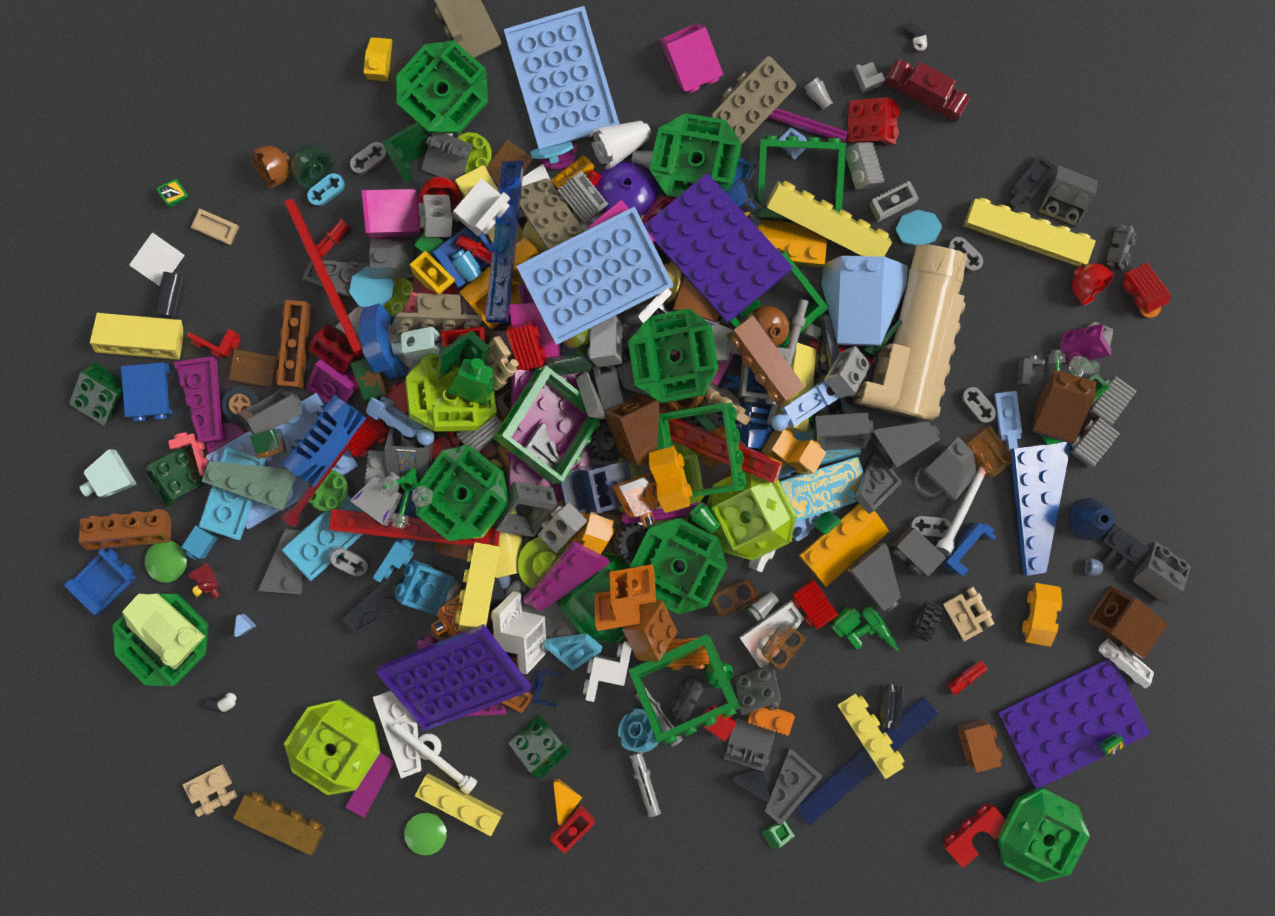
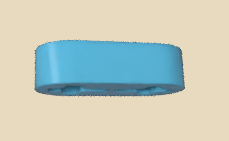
M335 173L327 175L308 191L309 202L317 207L325 205L343 191L345 187L344 180ZM332 179L338 181L337 188L331 187L327 190L332 185L330 182ZM323 191H325L321 195V201H318L317 199L313 201V199L315 198V192L320 194Z

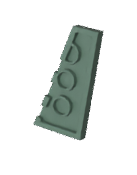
M209 461L202 482L284 510L296 475L284 468Z

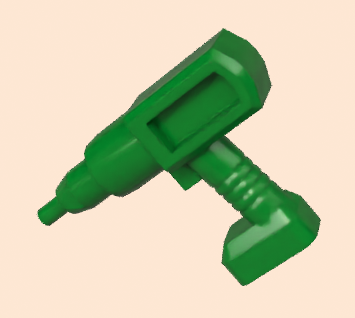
M871 605L864 607L861 615L868 623L850 632L847 638L858 650L862 647L859 637L868 632L871 635L876 632L882 640L884 639L890 647L892 646L897 651L896 642L885 622Z

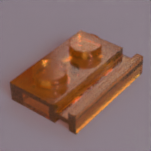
M507 140L486 170L495 184L502 189H506L520 178L533 159L525 151Z
M234 349L229 380L272 387L278 357Z
M991 426L986 427L966 443L973 451L975 459L990 478L995 477L1012 462L1011 452Z

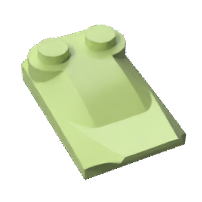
M139 593L122 612L127 626L161 657L163 663L170 665L173 669H177L205 638V635L158 593L150 595Z

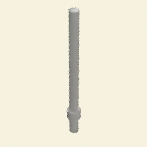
M802 299L799 301L796 315H793L791 323L793 327L787 346L790 349V367L801 327H804L806 320L804 316L808 301ZM771 405L767 424L771 425V420L778 414L780 405Z

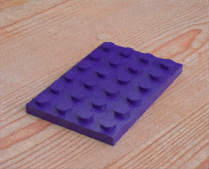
M708 173L644 225L645 229L655 240L654 243L727 324L793 270V266Z
M484 624L380 665L376 670L378 676L424 731L527 693L531 689V684Z
M1109 658L997 711L1034 789L1040 786L1043 787L1104 757V753L1098 746L1114 733L1122 736L1124 747L1151 734L1118 667Z

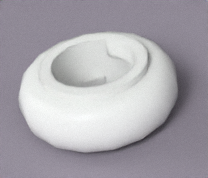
M427 733L418 738L422 743L427 740L433 742V752L439 755L442 745L437 736ZM420 752V757L422 759L429 760Z

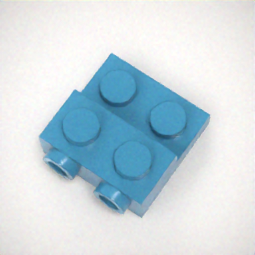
M398 538L373 578L381 582L383 578L388 579L394 567L400 569L402 564L406 566L414 554L411 550L415 543L410 539Z
M412 560L411 564H407L404 569L405 578L403 583H399L395 589L396 599L403 605L438 616L437 612L443 606L455 577L449 573L434 569L430 565Z

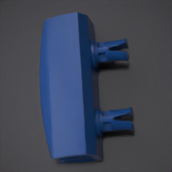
M749 367L747 391L768 394L764 386L757 382L755 374ZM723 374L722 379L731 381V383L721 384L722 388L740 389L741 375L731 376ZM738 397L739 406L746 409L744 414L751 418L747 425L737 419L735 420L736 428L740 433L738 444L750 449H763L772 429V425L767 424L771 405L765 404L766 400L757 399V403L745 402L744 398ZM719 417L718 421L724 423V418ZM717 426L719 430H725V426Z
M335 395L327 405L320 406L323 413L316 412L318 416L317 421L311 425V429L308 433H305V437L302 440H294L298 446L291 445L292 452L282 464L297 477L299 476L304 481H308L313 487L319 482L366 419L360 412Z

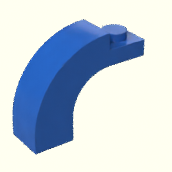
M378 303L362 309L359 319V338L365 358L375 373L383 372L391 380L407 375L409 368L397 355L393 354L388 337L392 316Z

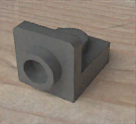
M1026 355V358L1019 360L1017 385H1030L1035 376V370L1032 369V366L1045 365V360H1039V356Z

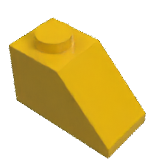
M371 37L366 50L364 74L368 80L389 81L392 39Z
M427 251L423 252L410 264L413 275L427 289L438 295L455 282V279Z

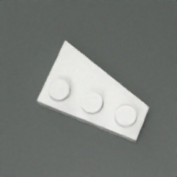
M790 600L740 635L739 638L761 668L767 666L774 656L776 657L780 651L779 649L796 630L791 625H788L787 628L783 625L777 631L778 634L775 633L774 636L776 637H772V642L770 640V644H767L766 647L768 648L764 649L766 654L763 657L761 649L780 624L784 621H789L798 627L804 618Z

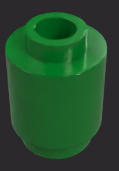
M845 607L838 616L832 619V623L829 626L842 638L844 635L847 636L861 622L858 619L861 615L855 608L851 607L849 609Z

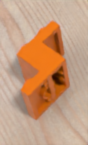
M652 564L610 572V591L595 594V626L597 631L640 623L639 605L656 602L655 574Z

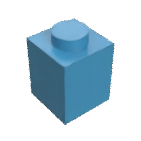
M195 526L182 548L187 550L185 554L195 560L197 558L203 559L213 547L218 536L209 530Z

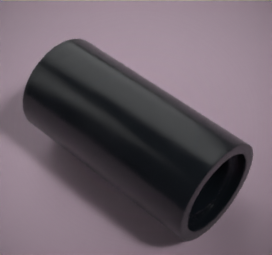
M163 271L153 313L175 318L184 276Z

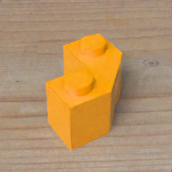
M787 429L773 431L761 451L765 455L783 462L782 467L785 464L795 467V472L801 475L814 474L826 454L820 448L821 445L814 440L799 442L794 437V434Z
M674 446L649 453V468L657 482V499L665 513L689 507V497L692 496V490L690 485L687 484L683 469V457L681 453H677Z
M593 513L583 515L587 522L578 530L577 536L572 537L567 542L566 549L573 541H576L601 555L613 535L612 526L614 521Z
M1035 583L1033 590L1028 593L1027 603H1030L1031 613L1028 620L1023 622L1022 632L1025 633L1027 643L1051 647L1058 631L1059 624H1056L1057 611H1061L1062 607L1061 587Z

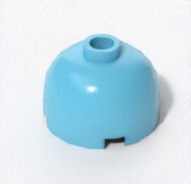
M634 709L633 712L626 714L619 724L618 736L621 737V745L632 752L645 753L657 746L659 742H657L645 710Z

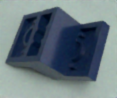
M623 460L608 465L593 464L571 470L570 476L566 477L564 482L559 483L564 507L570 503L579 513L587 511L600 513L622 507L613 489V485L632 478L628 460Z

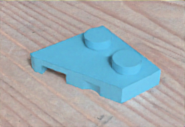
M588 634L549 638L543 644L547 650L571 670H575L599 654L602 646Z

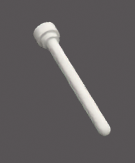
M984 466L978 468L946 537L939 540L936 548L945 556H951L955 548L953 540L986 474L987 469Z
M399 723L392 724L391 728L393 731L456 780L462 792L466 795L470 793L477 783L473 777L463 776Z

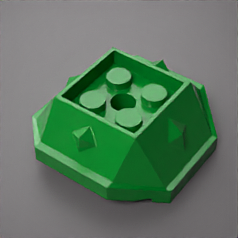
M454 40L425 44L396 75L398 106L416 122H419L428 133L460 134L488 104L486 69ZM441 86L448 87V91L445 94L438 93V89Z
M685 113L658 128L649 169L668 197L678 198L707 173L725 192L733 186L742 143L726 120ZM695 157H703L699 164H693Z
M686 308L650 316L628 341L634 385L661 403L704 396L718 371L712 325L693 309ZM680 351L681 357L679 361H676V353Z
M470 445L443 450L418 483L426 497V501H422L417 493L418 506L416 515L448 541L484 538L509 503L503 471ZM467 490L466 498L462 499V492Z
M682 518L650 527L630 565V568L653 565L656 600H663L666 608L677 614L707 607L727 569L719 538ZM675 561H683L685 563V570L678 571L674 566Z
M602 552L601 555L608 558L609 565L561 597L560 610L581 634H588L600 643H619L626 637L622 630L623 627L600 631L596 629L595 594L610 591V572L629 569L632 561L622 559L613 552Z
M159 594L205 635V638L177 669H173L170 665L163 663L161 657L127 626L125 617L122 615L112 625L115 656L145 686H175L206 655L208 623L179 594Z
M1040 786L1034 789V791L1016 799L997 836L1001 853V863L1038 882H1044L1071 875L1090 836L1079 806Z

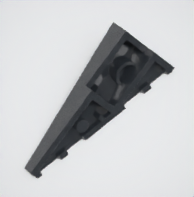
M822 315L818 320L821 321V333L817 336V342H820L819 355H816L814 386L825 381L828 372L840 353L830 315ZM830 386L827 387L826 392L829 396L836 394ZM849 395L842 398L838 397L837 400L814 413V421L811 422V428L814 429L816 416L856 414L853 397Z

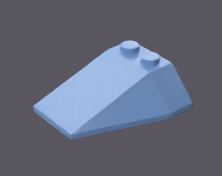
M841 256L825 263L822 270L821 284L827 306L829 307L828 310L838 345L881 346L907 287V265L887 257Z

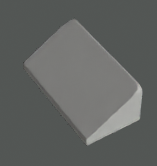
M584 372L576 381L587 415L604 419L606 416L594 381L588 372Z

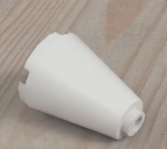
M642 121L595 128L590 132V137L594 136L595 142L591 143L594 153L601 165L604 163L607 165L605 169L613 168L649 140V135H651L648 124H644Z

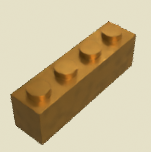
M255 791L244 795L233 818L310 856L315 852L326 829L321 826V822L315 819H305L302 817V813L296 810L289 811L284 809L283 804L274 800L270 802L264 799V795Z

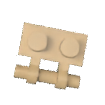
M500 336L494 337L488 344L490 348L486 366L493 369L494 390L504 387L508 382V378L517 371L516 367L518 366L517 360L512 359L510 362L507 358L511 353Z
M708 388L705 394L706 399L714 405L721 403L733 404L732 400L722 394L720 395L715 389ZM736 403L733 404L737 412V420L747 425L751 418L744 414L746 409Z
M974 586L966 590L970 596L967 600L964 599L962 594H958L942 603L963 641L983 631L979 625L980 622L984 621L987 627L995 624L991 618L990 610L986 609L982 602L981 594L976 592ZM973 604L979 612L977 616H974L970 609V606Z
M223 764L183 784L191 803L198 800L201 802L202 806L195 809L198 817L204 814L208 815L215 808L221 805L226 806L231 803V800L237 798L235 790L227 793L225 789L232 782ZM217 791L219 797L210 801L208 795Z

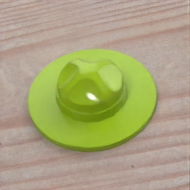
M540 537L529 541L521 550L518 558V571L523 582L529 588H532L565 551L567 544L555 553Z

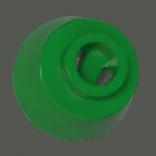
M721 661L730 680L733 675V668L731 665ZM710 662L706 666L705 671L708 684L713 688H720L721 685Z

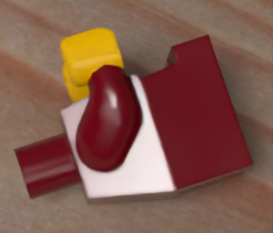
M208 563L188 574L191 580L195 579L198 583V586L193 588V593L196 597L200 596L202 591L205 594L209 593L213 600L220 596L216 589L219 585Z

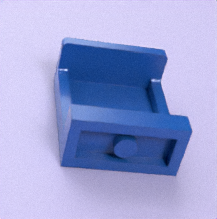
M467 226L430 252L433 258L455 279V282L452 283L455 288H459L466 283V279L461 277L451 263L454 260L452 256L462 249L456 246V242L461 234L477 243L481 242L484 248L495 253L497 256L499 252L492 241L488 242L483 232L478 236ZM477 256L474 257L480 266L479 270L489 264Z
M152 363L121 366L125 417L132 418L133 422L146 421L145 417L153 416L154 420L167 419L166 415H173V411L169 409L167 373H170L169 364Z
M971 523L954 543L955 548L952 555L945 556L946 558L942 564L954 575L964 576L968 569L959 562L960 559L980 536L985 540H994L996 538L993 534L994 530L986 523Z
M101 548L98 551L99 554L76 578L70 579L64 585L93 615L102 614L137 578L132 574L134 570L126 563L122 564L117 559L119 557L118 554L110 548Z

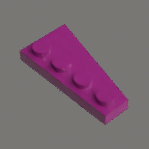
M211 356L173 362L180 377L181 387H183L186 395L187 406L190 407L191 418L199 442L207 443L223 440L217 358Z
M573 541L523 597V601L525 604L543 611L609 565V560L599 553Z

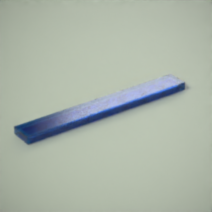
M502 161L499 193L502 195L504 192L510 197L507 202L510 206L500 219L496 216L485 317L487 323L509 321L524 171L523 161Z
M925 697L901 716L900 730L887 728L884 731L892 741L890 747L894 752L939 714ZM864 748L796 807L797 811L809 825L814 823L877 768L866 749Z

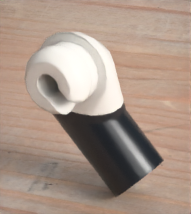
M909 22L904 32L913 37L914 47L917 51L925 50L927 47L925 31Z
M227 693L225 698L219 701L208 697L204 708L223 713L234 707L237 698L233 693Z

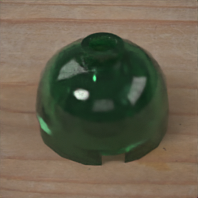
M306 145L298 149L292 156L290 171L294 179L302 187L312 188L315 183L331 173L333 168L332 157L319 146Z

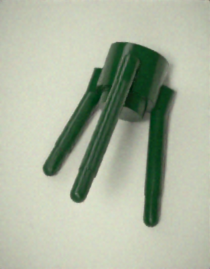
M899 320L897 323L893 321L890 324L881 346L862 345L860 351L871 358H875L883 345L901 325L902 321Z

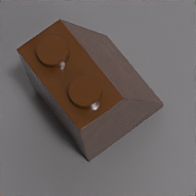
M1055 369L1037 398L1032 432L1074 444L1095 398L1096 381Z
M639 394L604 413L621 459L628 460V462L637 466H644L649 464V453L657 451L659 402L656 399Z
M1111 586L1086 620L1128 651L1143 659L1168 625L1137 598Z

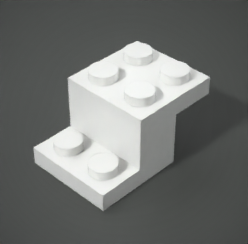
M481 178L453 211L452 218L457 222L460 220L476 235L480 236L482 232L486 235L496 223L493 219L496 216L500 219L510 206L507 203L510 197L504 192L501 195Z
M513 591L492 611L493 637L504 651L518 654L517 663L519 664V670L523 674H528L547 653V649L543 646L546 640L545 616L523 612L521 593Z
M624 638V643L619 642L617 657H620V659L596 655L594 659L589 660L587 673H591L590 680H585L583 694L587 695V701L594 702L598 681L624 686L632 649L627 639Z

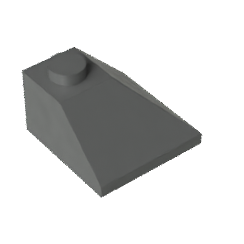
M414 238L371 239L370 271L372 279L414 278L410 264L414 261Z
M959 437L946 445L923 471L953 502L976 475L973 451Z

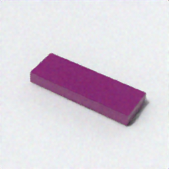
M380 752L361 784L351 796L346 806L347 809L362 817L366 816L395 762L393 758Z

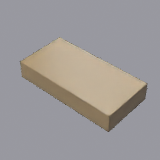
M199 208L191 228L231 245L239 226Z

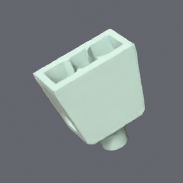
M433 327L403 332L401 334V341L392 343L393 354H403L410 361H421L426 354H439L442 349L441 334Z
M109 449L84 471L88 482L81 485L80 490L86 497L94 492L99 497H108L135 486L136 482L117 451Z

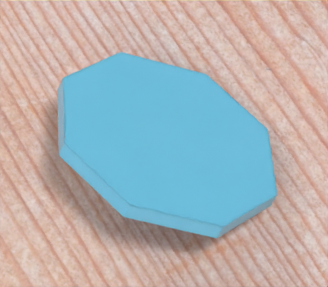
M564 142L542 149L537 148L530 153L532 159L549 158L550 163L553 164L559 162L557 155L573 149L571 142Z
M916 210L901 217L896 227V232L902 243L917 246L934 242L942 225L935 214Z
M366 267L352 276L349 293L359 307L365 308L378 303L383 306L392 299L394 282L391 278L372 279L370 267Z

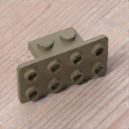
M434 0L437 5L434 10L439 20L444 19L446 26L443 28L448 38L453 37L454 41L473 58L479 57L501 45V40L481 0Z
M770 56L766 57L754 70L741 73L736 79L738 83L733 88L731 86L722 93L723 98L719 101L721 105L712 113V118L723 119L728 122L741 143L758 128L796 87V83Z
M545 178L512 190V197L547 250L584 232L549 179Z
M417 293V313H397L391 326V334L401 337L403 332L433 327L440 334L441 331L479 327L482 322V316L461 315L460 295Z

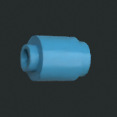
M461 249L452 256L454 260L451 263L467 282L472 281L482 273L479 270V264L469 250L464 252Z

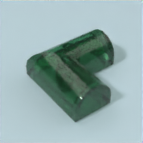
M590 340L588 344L578 347L575 353L548 357L547 366L559 376L589 372L594 365V362L588 357Z

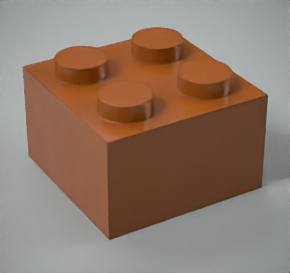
M663 600L640 604V623L622 628L637 660L659 662L676 636V627Z
M982 719L957 725L969 768L978 773L1001 766L1000 760L1003 759L1000 747H996L994 739L997 738L994 726H990L988 722Z

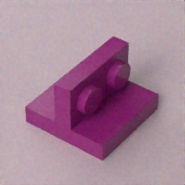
M320 359L314 366L306 389L313 394L317 393L319 398L326 404L329 403L334 395L347 403L348 399L359 389L356 377L346 370L341 375Z

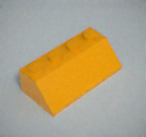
M760 219L763 224L758 229L776 249L780 248L785 251L796 266L822 268L825 265L826 237L798 223Z
M525 237L499 258L494 265L487 268L460 291V294L475 312L482 316V320L491 330L510 315V305L521 304L519 285H523L525 282L517 266L540 254Z
M859 502L840 518L841 523L827 535L821 534L798 554L825 587L889 533L879 515L875 511L868 514Z

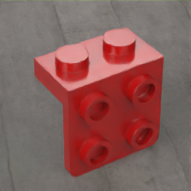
M888 97L851 101L848 112L847 140L851 143L881 141L886 145H896V138L899 134L897 117L900 114L898 103Z

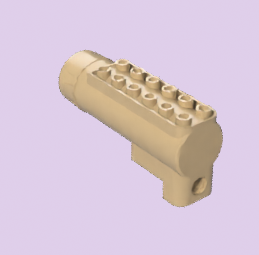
M926 244L916 246L899 320L902 323L896 330L893 344L883 345L878 353L872 382L866 381L861 383L858 392L852 396L855 404L921 421H933L934 418L939 416L940 398L945 393L944 381L950 371L949 360L955 350L954 339L960 329L959 318L965 308V302H963L965 296L960 295L959 291L963 283L967 255L941 246Z

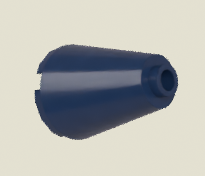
M1086 498L1076 502L1069 514V525L1073 533L1086 540H1096L1103 537L1114 523V515L1108 506L1095 498Z

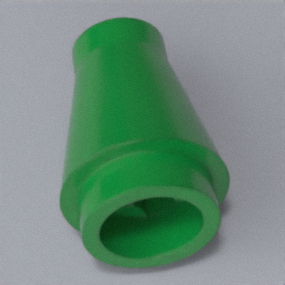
M701 502L688 514L693 522L707 530L711 535L721 526L707 505L704 506Z

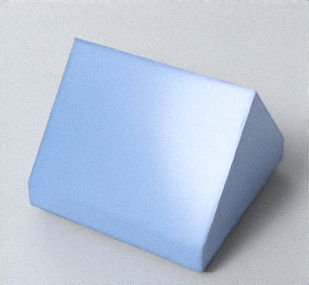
M239 614L235 620L234 635L236 637L242 636L256 627V625L245 614Z

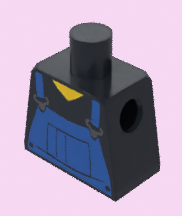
M740 178L725 193L759 228L763 223L756 214L763 209V206L747 178Z

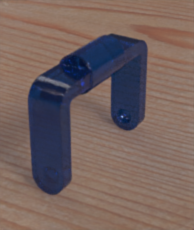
M542 669L539 678L535 679L533 691H535L534 701L539 704L556 707V703L538 699L544 682L543 675L547 673L563 677L564 674Z

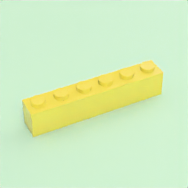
M777 181L766 202L767 208L861 256H885L892 244L887 232L879 228L877 231L869 228V223L862 219H859V221L852 219V215L842 209L840 212L832 209L833 205L827 201L822 200L820 203L814 200V195L804 190L802 193L795 190L796 186L787 181L783 183Z
M985 198L975 199L971 202L963 225L964 227L1078 267L1088 265L1095 244V240L1090 239L1089 235L1085 233L1070 232L1071 229L1065 226L1050 225L1051 222L1045 219L1030 218L1031 215L1025 212L1015 213L1010 211L1011 208L1005 205L995 206L990 204L991 201Z

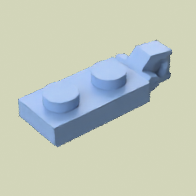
M1016 391L994 394L999 436L1001 441L1005 440L1007 451H1011L1010 449L1018 448L1017 439L1021 438L1022 433Z

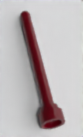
M350 440L315 487L310 484L293 509L290 508L281 516L282 520L292 527L298 524L300 512L351 445Z

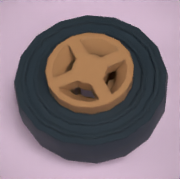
M233 387L223 397V413L232 422L244 424L238 412L260 401V398L249 387Z

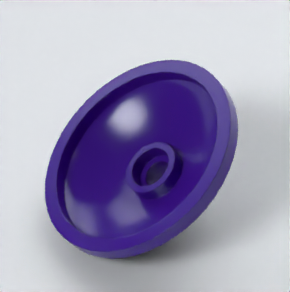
M619 162L613 168L604 169L600 173L601 179H599L595 186L608 203L602 209L604 212H607L622 200L629 209L635 206L639 216L642 217L658 197V185L653 174L647 168L632 162Z

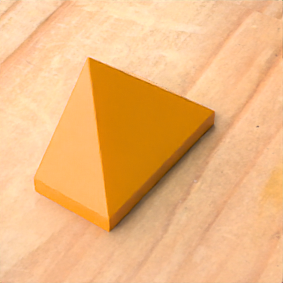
M582 155L555 176L551 182L559 189L580 171L587 177L589 170L594 169V165Z
M554 779L558 825H563L582 797L560 779Z

